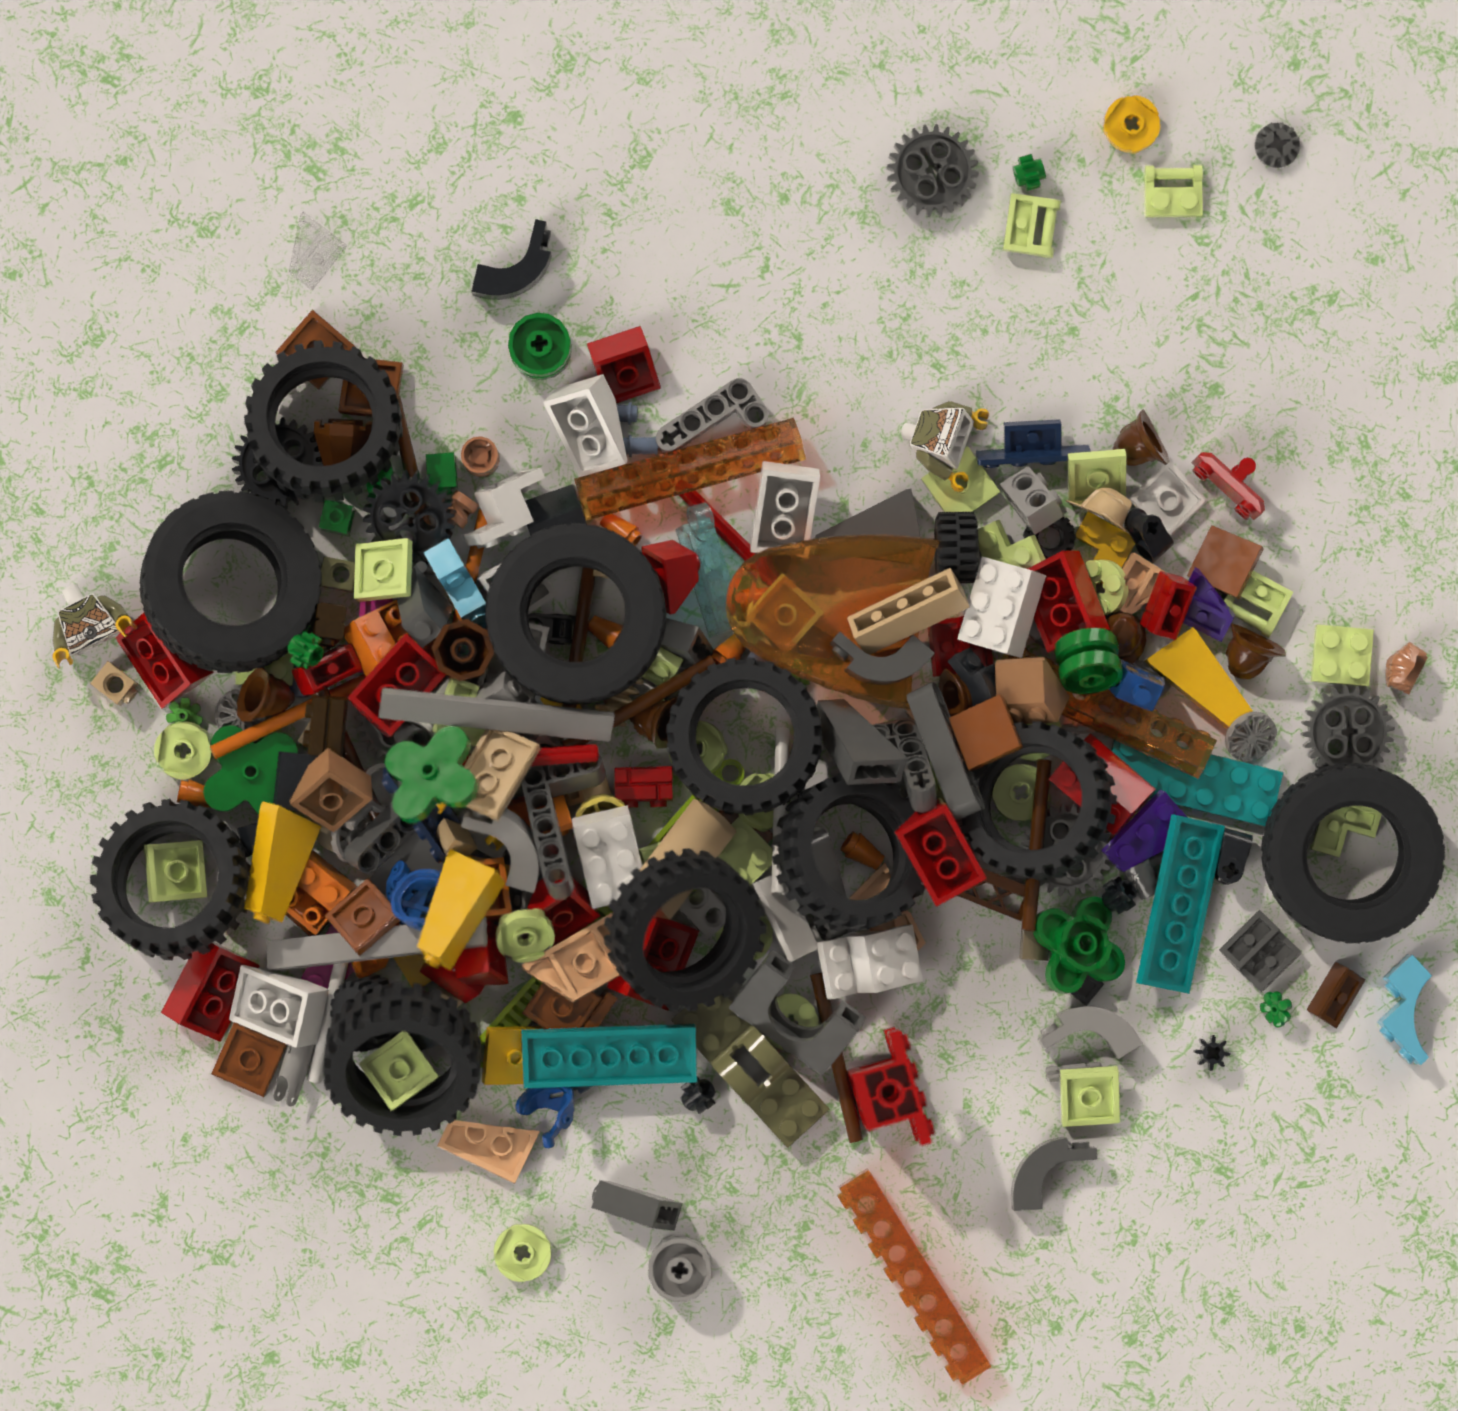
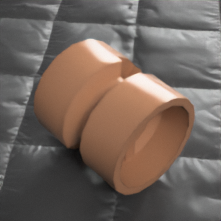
M482 436L473 437L462 447L461 460L471 475L479 478L488 477L498 468L500 462L499 453L495 444L488 438Z

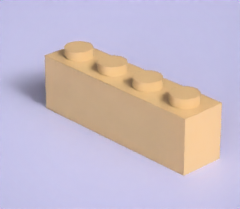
M951 568L867 607L847 617L854 639L865 653L871 655L969 608L970 605L961 583Z

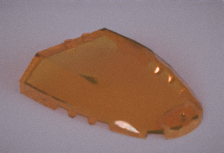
M886 534L842 535L797 541L762 550L741 564L728 585L725 608L731 630L743 646L764 660L775 663V666L786 669L799 678L821 685L826 689L847 694L853 698L911 710L907 694L912 691V676L903 681L888 685H874L859 681L844 672L851 662L847 659L845 661L839 659L831 651L833 647L829 643L841 632L861 649L854 639L847 617L928 579L934 554L939 546V540L926 537ZM917 632V633H915V634H913V635L918 638V637H919V632ZM911 636L871 654V656L887 657L899 651Z

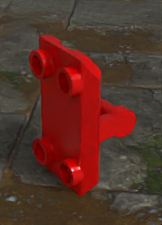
M1201 452L1191 462L1195 466L1192 470L1193 473L1202 481H1206L1208 478L1237 504L1234 510L1243 519L1247 520L1251 517L1255 520L1265 511L1264 500L1243 482L1247 475L1252 474L1256 469V463L1252 458H1243L1231 470L1213 453Z

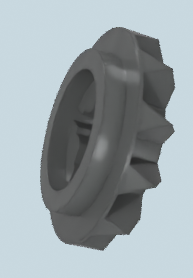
M1283 122L1270 123L1257 134L1255 152L1258 158L1267 166L1274 168L1285 167L1296 159L1300 151V137L1297 136L1293 127H1289ZM1274 136L1278 137L1279 141H1288L1282 146L1281 154L1277 148H1267L1274 142Z

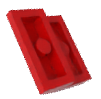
M964 616L946 618L928 627L929 646L935 653L931 657L933 677H939L946 668L953 674H957L948 663V660L953 655L968 648H971L979 656L985 667L993 664L992 649L958 640Z

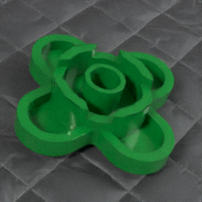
M232 725L224 726L215 732L211 745L243 731V729ZM272 733L258 743L251 742L217 758L216 760L222 768L212 775L204 786V798L209 807L219 812H228L246 801L259 815L262 802L273 804L278 752L297 753V746L294 740L284 733ZM251 766L256 769V774L253 777H248L245 774L247 767Z
M447 726L437 731L426 747L411 741H403L395 744L388 751L385 758L386 769L393 778L402 782L393 797L392 805L395 813L403 821L408 823L419 822L425 819L433 808H436L435 805L442 803L453 808L464 807L470 804L477 796L479 784L476 777L470 770L462 767L471 749L470 739L462 729L456 726Z
M1092 896L1081 899L1075 905L1071 915L1057 908L1046 909L1037 914L1036 930L1033 932V935L1040 945L1052 953L1046 966L1045 977L1049 987L1059 994L1073 993L1080 989L1087 975L1097 981L1107 982L1117 979L1124 971V954L1117 945L1109 941L1107 935L1112 922V911L1105 907L1102 898Z

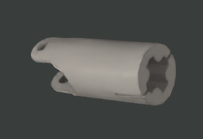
M315 1045L299 1048L287 1046L273 1093L275 1101H281L284 1098L288 1087L286 1104L290 1107L296 1104Z

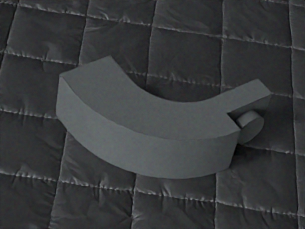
M841 632L829 643L833 647L831 651L842 661L847 659L851 662L844 670L845 673L859 681L874 685L894 684L909 678L919 671L935 654L914 635L905 642L898 652L887 657H875L865 653Z
M1066 1137L1053 1138L1037 1145L1022 1159L1014 1174L1011 1187L1012 1209L1014 1211L1043 1209L1042 1184L1049 1170L1062 1162L1098 1160L1097 1148L1094 1146L1090 1147L1089 1142H1073L1072 1148H1068V1138Z

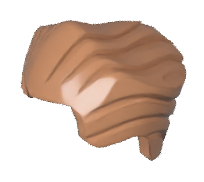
M1409 642L1387 659L1385 669L1387 687L1410 694L1428 658L1426 656L1427 653Z

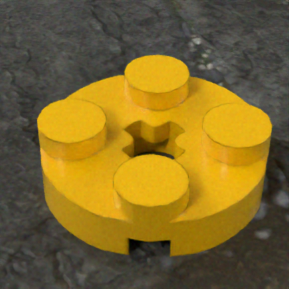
M1139 95L1121 97L1109 106L1104 116L1103 132L1109 143L1116 149L1131 154L1139 153L1150 147L1160 132L1158 110L1145 97ZM1133 117L1137 118L1136 125L1139 129H1132L1131 131L1126 129L1127 124L1124 120L1126 118L1129 120L1133 119Z

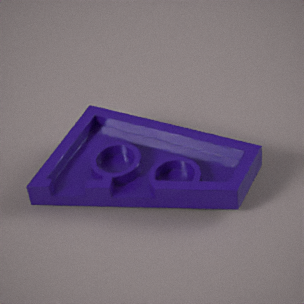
M1159 790L1101 851L1118 870L1124 872L1164 850L1172 814L1183 817L1187 816L1165 791Z

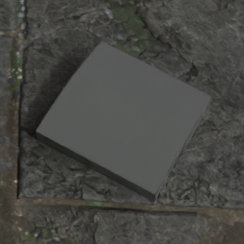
M1260 910L1219 949L1229 962L1260 993L1302 954L1301 950Z

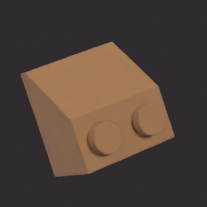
M1045 657L997 660L995 663L996 696L1001 694L1004 697L1013 723L1023 722L1025 724H1032L1033 721L1043 723L1058 722L1070 697Z
M327 748L308 765L290 800V805L327 829L335 832L373 799L371 776Z

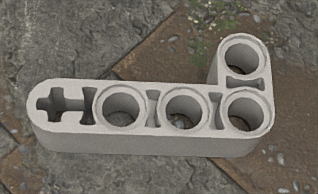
M736 378L661 427L656 434V443L662 453H675L735 412L748 429L759 430L768 421V410L752 385L743 378ZM736 386H743L748 394L743 399H736L732 396V389ZM711 402H720L724 407L723 412L719 415L711 414L707 409ZM750 410H760L763 414V419L758 423L751 422L747 417ZM687 418H697L700 421V427L695 431L687 430L684 426ZM679 425L681 433L686 438L682 439L681 434L673 439V446H670L668 443L663 445V435L667 433L669 437L677 433L675 426Z

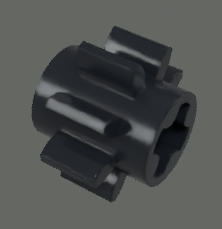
M1117 877L1103 885L1106 892L1102 894V902L1108 910H1117V913L1121 914L1136 906L1133 899L1137 896V890L1131 881L1122 880L1121 877Z
M1215 1035L1210 1036V1042L1200 1038L1199 1043L1202 1045L1200 1050H1193L1194 1053L1199 1054L1201 1057L1197 1064L1203 1065L1207 1062L1209 1071H1213L1214 1064L1224 1067L1225 1064L1222 1061L1224 1056H1230L1231 1054L1223 1049V1046L1227 1043L1225 1040L1215 1043ZM1208 1046L1211 1048L1217 1047L1218 1050L1215 1052L1216 1059L1206 1058Z
M697 1076V1082L685 1083L681 1086V1089L684 1091L680 1097L681 1101L690 1111L697 1110L698 1114H701L716 1103L712 1099L716 1093L715 1088L706 1079L700 1080Z

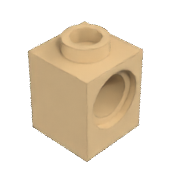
M107 661L90 684L114 703L122 706L124 702L129 704L136 696L138 691L135 688L139 683L113 663ZM119 677L123 680V689L119 693H113L110 690V683L114 678Z

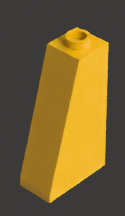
M1194 626L1177 637V640L1171 641L1144 660L1159 675L1164 676L1170 685L1224 728H1229L1241 715L1253 711Z
M262 802L260 806L244 908L255 913L253 918L260 922L269 924L273 920L282 923L321 826L279 805Z
M449 850L417 945L418 949L424 954L423 960L435 968L441 965L451 970L506 883L496 870L456 851Z

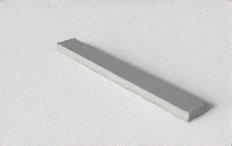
M383 688L379 718L610 742L614 712Z
M486 917L482 919L464 949L487 946ZM407 925L394 926L361 956L352 949L340 933L267 941V970L280 971L423 954L417 947L422 931L415 930Z

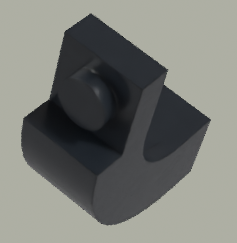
M535 219L528 251L517 264L508 268H494L478 264L471 290L472 295L491 300L508 299L523 294L537 284L547 271L552 258L550 251L542 250L543 246L548 247L551 231L547 230V222Z
M971 648L953 655L948 660V663L967 686L972 698V707L996 696L994 663L985 667L979 656Z

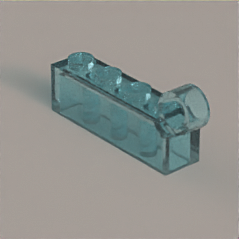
M705 502L687 508L688 524L680 526L675 531L679 544L694 551L699 557V581L694 586V592L708 637L712 638L736 631L745 626L714 527L712 511Z

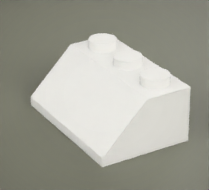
M772 875L751 884L760 897L759 902L764 907L765 915L770 921L774 935L788 961L792 962L818 949L817 942L822 941L815 925L809 926L805 918L807 915L803 916L797 911L801 905L796 899L789 902L785 895L775 896L771 894Z

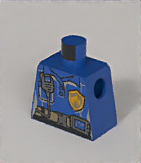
M1121 659L1123 669L1122 680L1109 690L1115 697L1148 711H1153L1164 689L1165 677Z

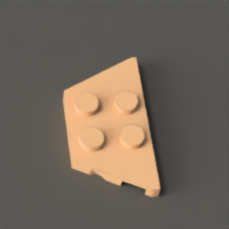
M612 913L605 917H612ZM605 917L544 951L545 955L540 959L525 962L521 965L525 972L573 1003L620 976L607 955L611 950L604 942V936L610 935V931L604 926Z

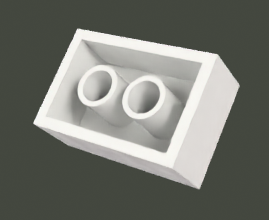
M767 461L762 462L750 540V552L807 560L820 481L819 469Z
M982 557L968 602L970 607L966 609L958 640L1022 658L1046 575Z
M628 805L572 818L574 834L593 909L609 905L611 899L618 900L621 892L617 888L622 882L627 885L633 878L631 872L636 867L639 870L642 867Z

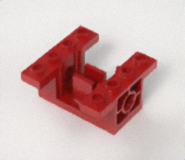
M894 1026L883 1029L890 1057L847 1070L862 1125L867 1131L909 1119L914 1140L919 1141L920 1146L931 1144V1136L936 1134L931 1118L927 1119L926 1114L923 1112V1108L927 1107L923 1090L919 1091L914 1081L919 1079L916 1064L907 1057L906 1051L911 1050L907 1034H903L900 1029H895ZM887 1085H893V1093L888 1097H882L883 1088Z

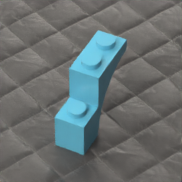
M449 538L425 551L424 554L462 620L467 619L487 630V602Z
M1407 954L1382 977L1387 982L1385 988L1393 997L1398 998L1400 996L1402 999L1381 1017L1377 1023L1382 1027L1379 1032L1390 1043L1395 1041L1400 1046L1401 1050L1398 1052L1409 1064L1414 1062L1415 1064L1422 1065L1429 1056L1423 1050L1416 1035L1414 1010L1421 989L1432 975L1411 954Z

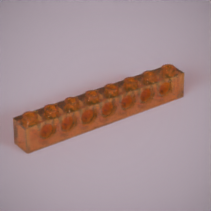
M790 418L575 478L574 480L585 519L588 521L761 472L763 461L792 464L806 460L795 419Z
M1024 648L1022 658H1039L1030 653L1027 648ZM1003 653L1000 660L1022 658ZM1045 657L1059 679V666L1055 665L1051 659ZM1109 689L1098 693L1081 694L1084 700H1078L1072 693L1066 691L1070 698L1061 715L1199 779L1217 742L1209 733L1203 730H1194L1186 726L1180 719L1162 715L1156 708L1153 711H1148L1115 697ZM1098 705L1107 706L1111 712L1102 711ZM1124 717L1133 718L1137 724H1129ZM1151 729L1159 730L1163 736H1155ZM1177 741H1182L1188 745V749L1181 748L1177 744Z
M866 1168L839 1185L841 1193L837 1197L846 1210L851 1207L857 1217L853 1219L854 1224L861 1234L867 1232L872 1242L868 1244L876 1259L882 1256L887 1266L883 1270L891 1283L897 1281L901 1286L902 1291L898 1294L908 1308L913 1305L918 1313L914 1317L922 1332L928 1330L933 1337V1340L929 1343L938 1357L943 1354L949 1364L945 1366V1369L953 1382L959 1379L961 1384L964 1385L992 1367L869 1170ZM865 1196H869L874 1200V1207L868 1212H863L858 1208L859 1200ZM879 1221H885L889 1224V1232L885 1236L874 1234V1225ZM896 1245L902 1246L905 1250L904 1257L898 1261L889 1258V1250ZM910 1270H916L920 1274V1280L915 1285H908L904 1281L905 1274ZM924 1295L935 1297V1305L929 1310L920 1307V1299ZM941 1319H946L951 1324L950 1330L945 1334H939L935 1331V1325ZM955 1344H962L966 1347V1353L962 1358L956 1359L951 1356L950 1351Z

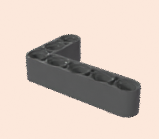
M409 722L402 723L394 732L396 744L410 741L414 735L411 742L426 747L432 737L422 728ZM391 802L346 847L344 852L346 862L363 873L374 872L415 831L414 825L416 823H408L401 820L395 813Z
M600 754L598 761L530 766L521 782L543 878L550 896L554 899L562 900L568 898L574 890V884L553 798L600 785L606 778V771ZM595 766L594 769H592V770H587L588 768ZM568 774L563 778H559L560 775ZM540 781L536 785H531L533 782ZM545 805L543 809L537 810L538 807ZM546 830H552L550 833L542 834ZM557 854L555 858L548 859L549 856ZM564 879L561 883L554 884L556 880Z

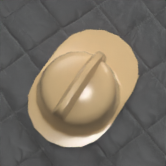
M1111 488L1097 489L1081 505L1066 500V502L1103 517L1121 530L1128 532L1123 528V524L1132 506V502L1118 491Z

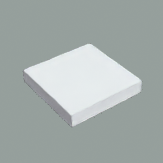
M1171 461L1167 465H1163L1128 498L1135 508L1144 510L1147 515L1153 514L1158 516L1170 536L1208 502L1207 498Z

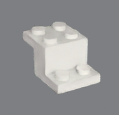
M541 468L523 470L474 493L487 521V525L463 535L467 546L477 545L478 549L485 546L489 548L502 542L501 536H515L527 530L525 525L534 521L522 493L537 488V482L545 478Z
M913 924L882 931H862L817 942L827 999H835L855 993H877L923 981Z

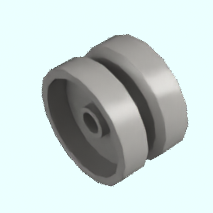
M671 1236L662 1240L653 1249L648 1263V1277L653 1289L661 1297L673 1302H686L698 1297L706 1289L711 1277V1260L707 1250L697 1240L688 1236ZM678 1262L684 1264L685 1270L682 1273H677L674 1270Z

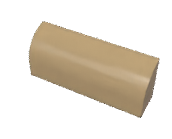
M693 799L648 859L654 856L659 861L665 858L664 852L671 850L677 855H682V849H692L698 855L703 850L716 858L737 831L715 809L699 800ZM647 862L643 864L640 871L648 866ZM692 890L680 893L670 899L658 910L655 917L671 919Z

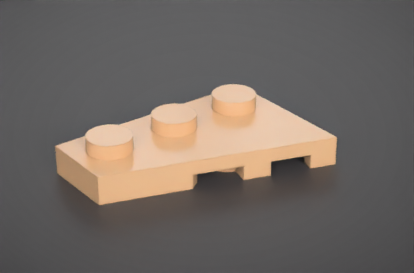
M455 1120L451 1124H447L437 1147L515 1184L540 1131Z

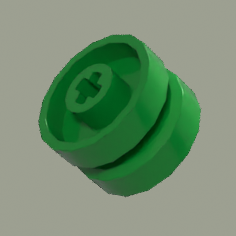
M533 313L524 316L515 323L509 334L508 341L513 364L521 374L530 379L546 380L556 377L566 368L571 358L572 345L568 330L559 319L550 314ZM538 343H543L545 345L543 346V351L537 352L535 346Z
M1102 628L1080 629L1066 634L1056 642L1054 651L1056 663L1059 665L1058 674L1060 683L1065 691L1073 694L1098 693L1110 689L1122 679L1123 669L1121 659L1118 657L1117 637L1113 632Z

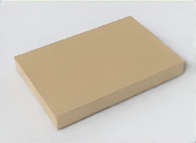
M485 729L464 765V768L470 770L476 777L479 784L477 796L465 807L499 821L539 753L540 745L512 732Z

